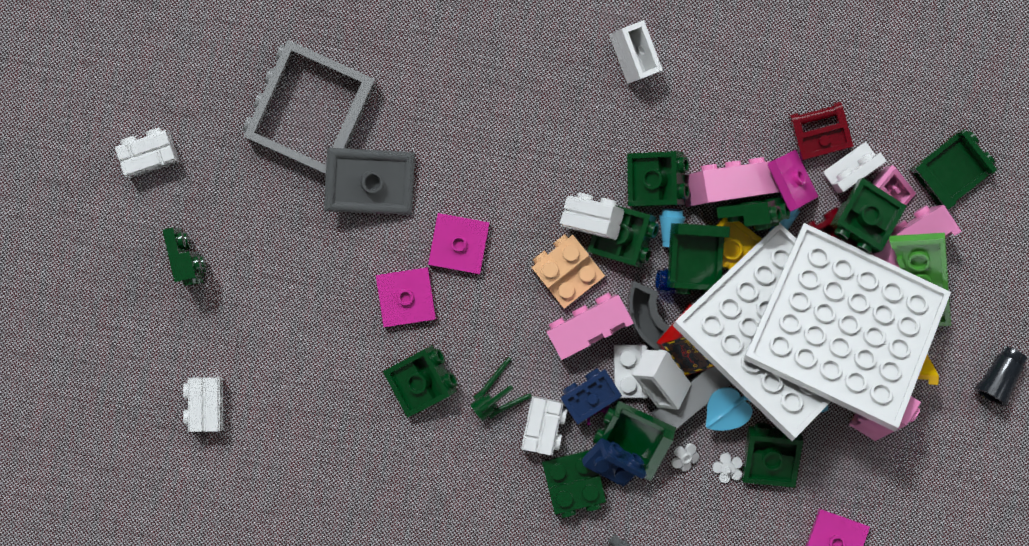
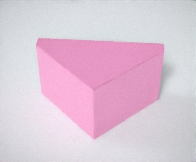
M893 165L884 167L872 182L873 185L904 205H907L916 194Z

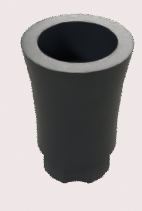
M1004 346L974 390L987 400L1007 407L1028 358L1020 351Z

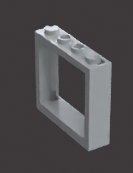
M287 40L286 44H281L275 58L278 59L275 68H270L266 75L265 83H267L264 93L260 92L254 102L256 110L253 117L249 116L244 124V137L326 174V162L325 164L320 163L256 134L292 53H297L361 82L332 148L348 147L377 82L365 74Z

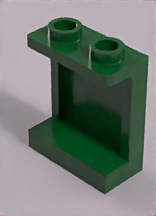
M966 129L956 132L910 169L911 173L938 206L944 205L947 210L953 207L958 199L983 179L997 171V168L994 166L996 164L994 158L988 152H983L978 145V138L971 131L967 132Z
M671 223L667 287L675 288V293L691 294V289H701V295H704L722 278L724 237H729L730 227Z
M618 401L614 409H608L603 420L606 425L603 430L598 428L592 442L596 444L603 438L611 443L619 444L622 449L631 454L636 453L644 461V468L647 474L645 479L651 481L673 442L676 427Z

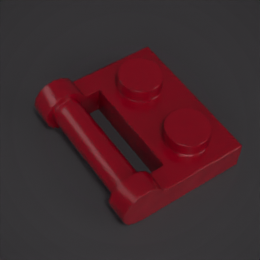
M841 102L832 103L831 107L798 115V113L789 115L790 125L793 129L801 161L854 147ZM834 116L836 118L837 124L803 132L802 125Z

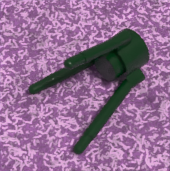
M510 357L500 365L481 391L473 396L475 401L470 405L482 421L488 417L492 419L497 414L532 397L528 393L496 408L498 406L497 402L512 391L513 386H508L494 397L489 393L485 396L486 392L511 362Z

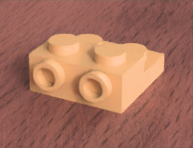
M564 234L553 243L556 247L553 251L547 254L544 250L532 260L535 265L531 268L561 306L566 308L605 275L574 235L568 238Z

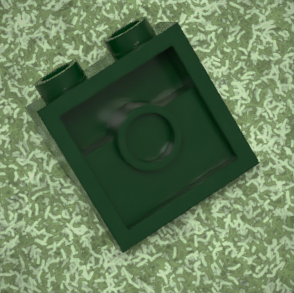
M684 152L627 153L628 206L685 205V199L689 198L690 189L689 185L685 183L684 173H687L689 170V160L687 157H684Z
M860 178L847 201L841 204L830 226L835 229L834 234L843 240L850 238L858 243L856 248L869 254L871 252L874 254L883 250L907 206L866 179Z
M783 197L736 202L717 208L718 218H727L728 222L744 220L745 226H754L755 230L778 226L781 220L790 218V211Z
M617 206L624 209L617 239L612 240L592 235L587 252L642 268L643 263L647 264L651 256V249L648 248L650 239L655 238L658 233L659 224L655 223L657 218L649 214Z
M181 228L163 229L174 282H182L183 286L204 283V272L207 271L205 258L200 256L199 252L187 250V248H191L188 233H184Z
M433 345L382 371L407 418L457 392V379L452 372H447L443 365L445 357L442 351L438 348L435 349Z
M759 422L755 424V427L748 426L745 444L746 455L742 474L743 483L795 488L803 446L802 433L791 441L780 429L771 428L767 423Z
M591 449L542 461L554 513H560L561 518L573 516L576 514V509L586 507V511L598 510L602 508L601 503L606 502L600 475L583 466L582 458Z

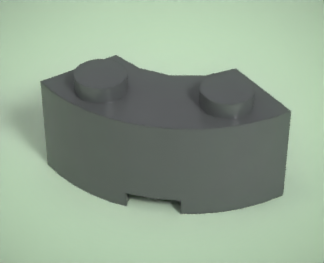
M632 281L627 298L628 313L634 323L632 326L646 344L657 351L661 350L656 342L670 326L663 322L657 311L656 301L659 292Z

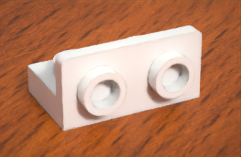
M865 142L827 168L823 174L838 194L846 191L857 183L858 179L864 178L886 162V159L881 152L875 154Z
M645 344L614 345V384L622 395L620 398H648L646 392L632 376L645 350H647V345Z

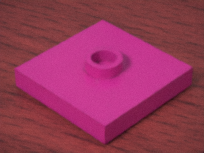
M796 150L767 163L790 212L819 197Z
M438 213L428 265L480 274L490 222Z
M428 267L376 275L383 327L436 319Z
M819 508L806 546H864L870 526Z

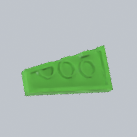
M945 233L890 236L889 242L895 251L897 262L901 269L949 291ZM950 299L947 301L938 326H951Z

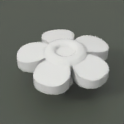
M689 443L685 449L682 446L677 447L674 451L676 457L671 461L672 466L676 469L680 468L682 471L689 470L691 463H696L699 459V454L695 452L696 446Z
M723 453L720 455L721 462L717 461L713 464V471L720 473L719 480L723 483L729 482L730 475L734 480H739L742 476L741 470L737 469L743 464L739 457H734L731 460L729 453Z

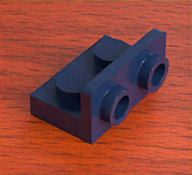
M596 368L584 376L587 380L579 386L574 382L562 390L565 395L561 397V400L577 425L622 397L605 369L600 372Z
M603 438L582 458L583 466L623 487L635 475L641 479H644L647 475L644 461L636 453L631 454L622 449L619 444L611 443Z

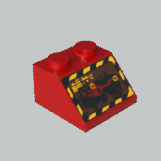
M690 304L681 315H683L692 305ZM673 324L656 342L661 350L671 354L672 359L683 370L685 376L715 367Z

